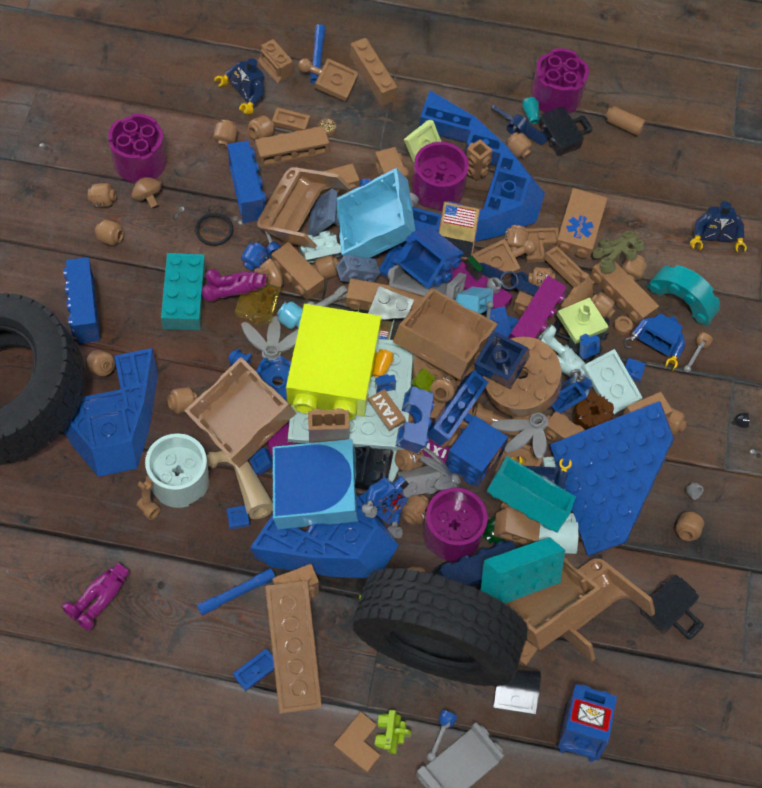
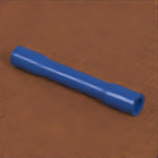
M322 24L316 25L312 63V65L320 69L326 29ZM311 72L310 82L315 84L319 75Z
M270 568L216 597H211L197 604L198 610L203 616L219 608V606L271 582L275 574Z

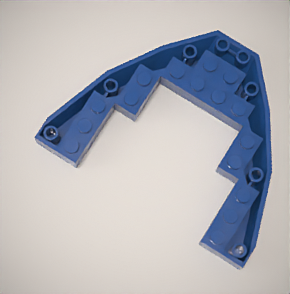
M430 90L420 116L419 127L426 121L432 120L439 135L467 142L466 150L471 143H476L479 139L493 150L490 164L497 165L484 208L479 211L474 242L504 235L506 229L511 228V225L525 227L537 222L545 192L523 164L475 116ZM412 207L416 231L430 226L437 232L439 231L441 214ZM406 241L400 243L399 245L405 246Z

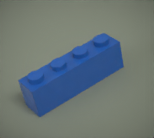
M475 370L466 375L457 387L453 398L445 404L427 431V436L439 446L447 442L489 382Z

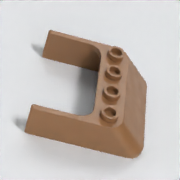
M292 167L285 172L260 215L257 225L260 229L286 243L289 242L315 249L317 244L305 233H300L298 230L324 188L334 187L349 190L350 185L339 174Z
M598 558L590 560L578 570L582 571L601 587L605 604L562 634L566 640L590 661L595 660L593 646L576 630L615 601L627 598L632 600L650 616L655 614L651 597L607 562Z

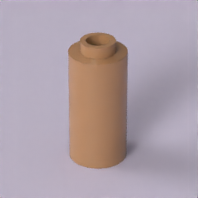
M616 106L612 109L609 108L605 116L608 118V123L636 136H639L646 120Z

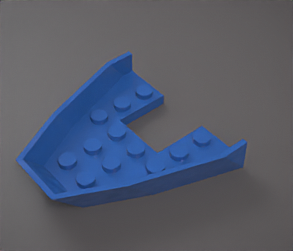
M153 348L115 355L121 389L82 397L72 421L67 420L70 424L63 432L73 448L98 477L138 468L150 430L158 379Z
M357 494L358 522L313 524L307 532H304L298 528L277 529L272 515L250 549L255 559L274 568L296 570L312 564L315 574L368 578L374 571H379L386 567L399 544L377 515L374 518L366 517L362 511V506L365 503Z

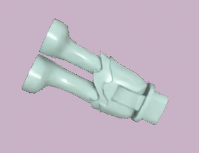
M552 324L548 326L539 336V340L546 343L559 354L557 357L560 362L561 372L570 378L575 376V374L570 376V372L574 369H579L581 373L585 374L582 366L585 365L584 361L568 345L563 346L554 337L556 328Z

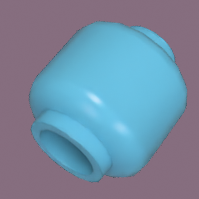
M292 301L285 302L277 312L278 321L288 329H293L295 326L299 328L303 309Z

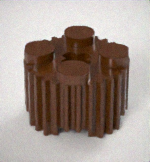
M589 392L587 398L576 404L572 415L573 423L587 430L613 419L614 405L608 402L609 399H605V396L601 397V394L598 396L595 392Z

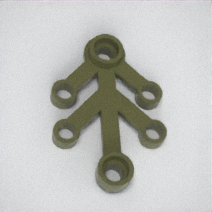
M626 231L618 239L612 241L609 239L600 240V247L594 248L592 255L593 258H601L611 253L609 257L603 258L600 263L601 271L603 273H610L616 269L615 260L622 252L628 260L636 259L637 251L644 249V242L637 240L638 235L633 231Z

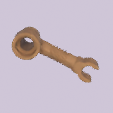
M146 476V481L143 484L140 481L138 483L142 490V498L137 502V506L143 511L145 517L153 520L158 516L161 508L150 501V490L154 482Z

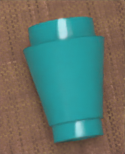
M535 97L524 99L522 108L530 124L539 123V101Z

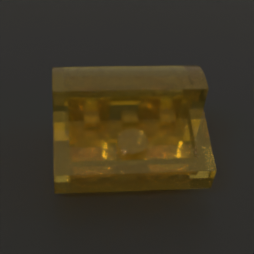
M265 283V287L259 288L257 291H251L245 295L241 294L234 316L251 320L252 325L265 326L270 324L281 287Z

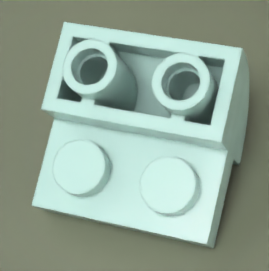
M330 231L320 232L319 236L314 237L307 235L317 244L315 249L298 245L300 254L309 263L315 262V258L331 254L334 257H340L339 253H341V245L337 243L336 235L330 233Z
M570 513L558 533L546 529L540 523L539 541L551 537L565 549V553L576 554L578 547V522H576L574 514Z

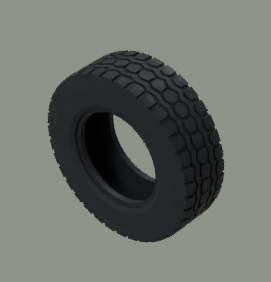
M400 568L380 569L370 574L352 623L354 633L367 645L383 653L385 656L434 676L478 686H504L512 682L516 675L528 635V626L523 617L497 598L446 577Z

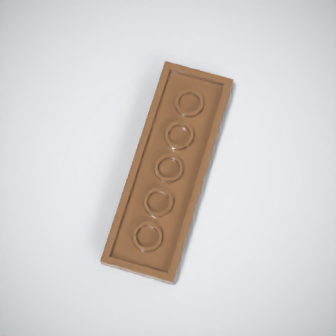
M302 580L265 585L279 713L322 708L308 581Z

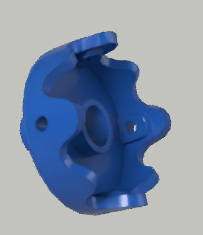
M282 356L274 360L262 359L256 372L287 402L286 385L291 361ZM275 379L283 381L279 386L274 385L272 382Z

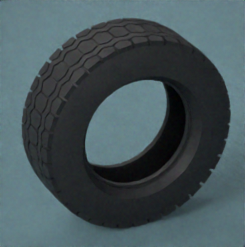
M0 293V348L19 346L32 350L34 366L30 380L23 391L13 401L0 408V465L23 460V456L28 458L37 453L36 449L41 451L49 445L47 441L52 443L60 435L58 431L63 432L70 424L67 420L72 421L77 412L76 408H79L81 403V396H83L85 388L83 357L70 333L47 307L34 299L12 293Z

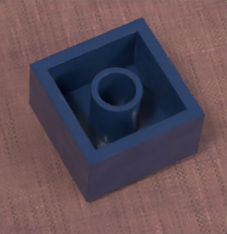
M493 331L474 363L476 371L511 389L530 357L529 349Z

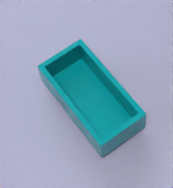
M167 253L161 312L163 329L201 330L202 288L205 283L206 271L204 254Z
M508 456L505 457L487 489V492L494 498L506 502L511 508L521 511L529 519L536 520L546 529L553 530L558 533L570 515L576 496Z
M549 537L486 559L483 565L481 591L497 598L500 602L508 603L561 583L565 549Z

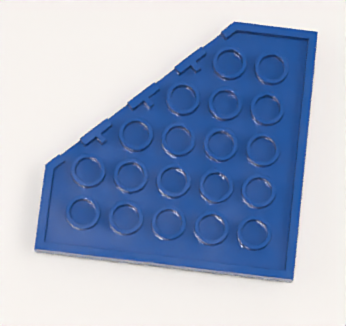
M660 401L550 444L559 471H561L559 462L562 458H564L563 467H568L569 461H572V467L567 470L569 474L565 490L576 496L572 511L576 522H578V528L588 556L627 543L630 537L629 534L639 518L642 506L646 498H648L654 485V480L666 459V454L675 440Z

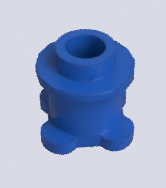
M241 349L233 350L228 357L229 365L232 366L240 357L250 365L252 354L246 355L241 352Z

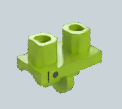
M389 710V714L379 715L378 727L385 728L387 731L386 735L376 736L375 746L388 751L390 754H397L398 744H404V738L411 737V731L406 729V722L401 721V716L396 714L395 710Z

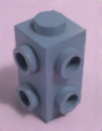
M344 255L336 265L340 281L350 282L351 278L374 282L380 275L376 259Z

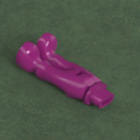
M210 269L206 273L209 285L203 286L202 295L208 302L216 301L220 297L227 298L234 295H245L265 287L267 277L266 274H259L258 272H238L221 277L217 270Z
M117 563L113 568H109L108 572L105 571L98 576L77 600V603L65 602L61 606L62 610L73 621L77 620V623L83 629L90 631L94 627V618H97L117 595L121 585L125 583L126 576L130 572ZM96 597H98V599L93 603V605H91L88 608V611L85 614H81L84 611V609H86L89 606V604Z

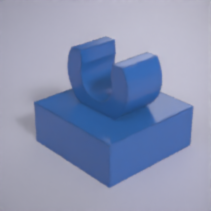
M583 334L579 336L582 340L579 343V355L583 359L600 353V338L597 335L589 337L588 334Z

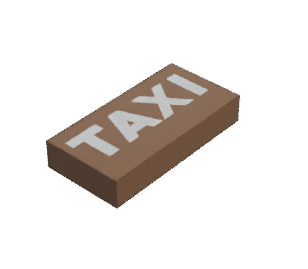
M385 389L368 398L369 404L388 431L406 422L405 417Z

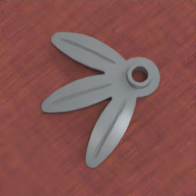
M273 316L267 331V342L249 323H241L246 338L252 345L262 351L263 359H277L281 356L282 352L295 346L298 329L279 343L281 328L278 316Z
M539 412L532 414L530 420L508 419L495 421L491 424L492 427L499 431H522L507 444L505 452L509 453L522 448L533 437V450L536 458L540 459L544 456L547 449V440L543 430L548 426V418L544 414Z
M426 447L422 448L434 459L421 456V461L445 475L435 482L434 487L437 490L460 488L461 480L456 473L452 474L443 460L433 451Z

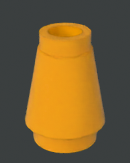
M379 349L375 357L373 377L378 378L387 373L394 361V354L392 352Z

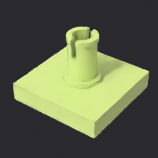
M428 120L407 136L404 141L414 163L416 154L422 147L429 143L441 142L434 122Z
M590 298L557 311L556 314L575 344L582 341L579 336L583 334H588L589 337L607 331L609 327Z

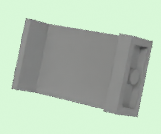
M398 264L390 268L388 272L389 286L422 296H425L430 290ZM459 273L449 284L443 283L438 287L432 288L456 300L457 294L464 291L466 274Z
M474 723L467 733L436 757L434 761L430 762L426 767L422 766L416 772V777L425 788H470L502 761L504 757L502 754L503 750L498 743H493L490 740L488 731L482 725L479 726L477 723Z

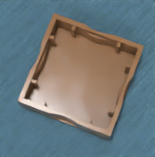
M431 288L421 299L418 307L411 311L400 323L393 342L461 380L478 358L498 324Z
M242 357L223 373L211 388L203 392L184 410L239 468L296 414L293 408Z
M564 557L561 583L505 604L523 617L528 626L527 639L541 650L605 603L601 587L582 571L574 568L567 558Z

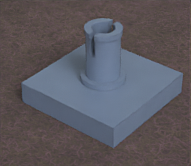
M330 189L314 202L313 207L310 209L309 235L316 236L332 223L340 226L336 213V190Z

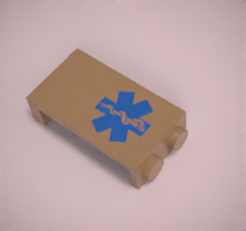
M573 188L556 246L564 253L590 259L607 197Z

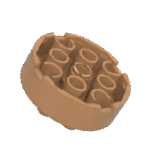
M531 337L511 338L528 347L530 357L511 389L483 375V378L489 382L485 387L489 399L500 411L511 416L526 417L538 412L542 413L553 405L562 388V372L559 359L553 349L543 341ZM527 375L526 378L519 379V377Z

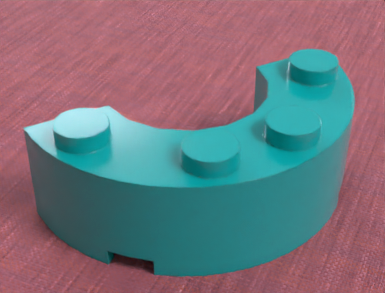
M669 265L661 267L646 286L651 292L659 296L670 293L681 297L690 306L692 317L698 323L704 324L707 327L720 310L719 298H715L712 293L714 291L713 287L696 272L679 265L675 267H670Z

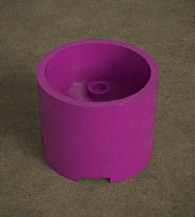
M558 48L552 49L550 53L539 58L531 89V97H535L539 101V109L545 113L556 108L565 107L570 114L579 107L587 82L589 68L587 63H584L577 56L578 53L569 49Z
M135 113L122 120L118 119L112 124L108 133V140L114 169L117 174L124 180L136 183L143 177L154 179L159 177L166 167L167 157L163 131L157 121L148 115Z
M448 142L429 143L418 151L414 161L412 193L419 198L418 203L420 205L442 211L444 202L459 203L461 201L469 167L465 153L456 145Z
M449 488L436 494L428 505L423 526V539L427 548L435 555L441 557L440 559L450 562H458L460 558L466 555L471 556L480 546L487 525V510L482 500L473 492L463 488Z

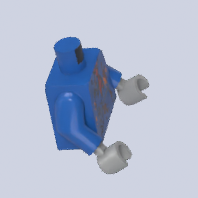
M402 476L394 483H391L386 477L382 478L377 483L370 485L369 489L360 496V499L365 503L362 506V511L366 517L374 518L377 515L388 525L392 524V526L388 527V531L394 538L402 537V528L397 527V525L400 524L402 508L408 502L407 497L402 491L409 483Z

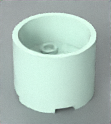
M169 434L155 441L149 448L145 459L148 477L154 482L151 490L161 503L170 507L182 508L189 506V504L205 495L209 486L208 464L205 450L196 439L185 434Z

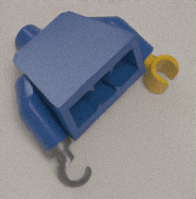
M659 314L655 318H645L641 320L631 333L633 336L624 340V346L628 349L632 348V346H627L626 342L628 340L634 342L637 338L667 356L672 355L666 361L665 369L668 363H672L674 365L672 371H674L678 364L677 358H680L685 347L684 335L681 333L683 327L678 324L677 318L673 316L668 318L663 314Z
M574 369L570 372V376L573 374L575 376L562 383L558 398L550 406L558 413L567 410L588 397L592 381L585 374L581 373L579 369Z

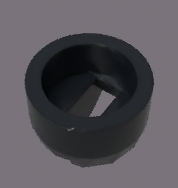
M739 413L736 415L735 423L738 427L749 428V413Z

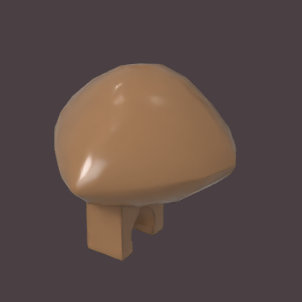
M150 177L140 178L133 187L131 198L141 202L146 198L151 208L158 205L153 194L160 192L162 182Z
M268 259L259 268L255 269V272L259 274H266L267 279L265 287H263L265 290L281 288L283 284L282 273L272 259Z

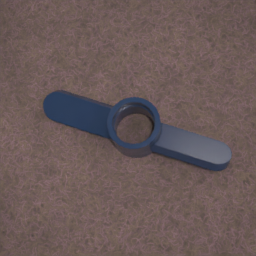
M491 106L493 110L510 120L507 124V130L510 134L513 135L516 132L518 134L523 133L541 145L547 142V136L530 125L524 116L516 114L512 117L497 106Z
M480 263L484 268L482 275L500 279L505 289H517L533 297L539 289V286L520 279L513 271L504 272L486 263ZM508 273L514 274L516 277V283L512 287H507L503 283V278Z

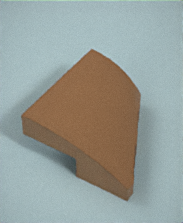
M585 272L582 275L581 283L572 289L569 296L562 303L560 310L593 296V286L589 274Z

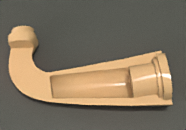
M223 451L209 452L206 455L207 464L211 469H214L220 462H228L233 465L246 511L250 518H264L273 511V503L248 461L239 468Z

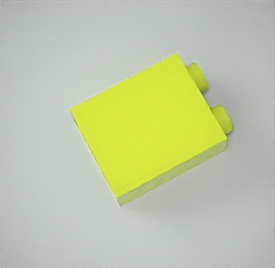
M304 304L286 385L287 403L293 405L292 407L295 411L308 414V411H313L314 409L330 411L341 408L349 410V420L355 419L356 415L365 417L375 357L380 339L381 316Z

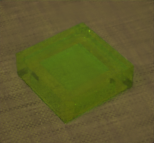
M423 367L410 383L416 388L429 392L435 377Z

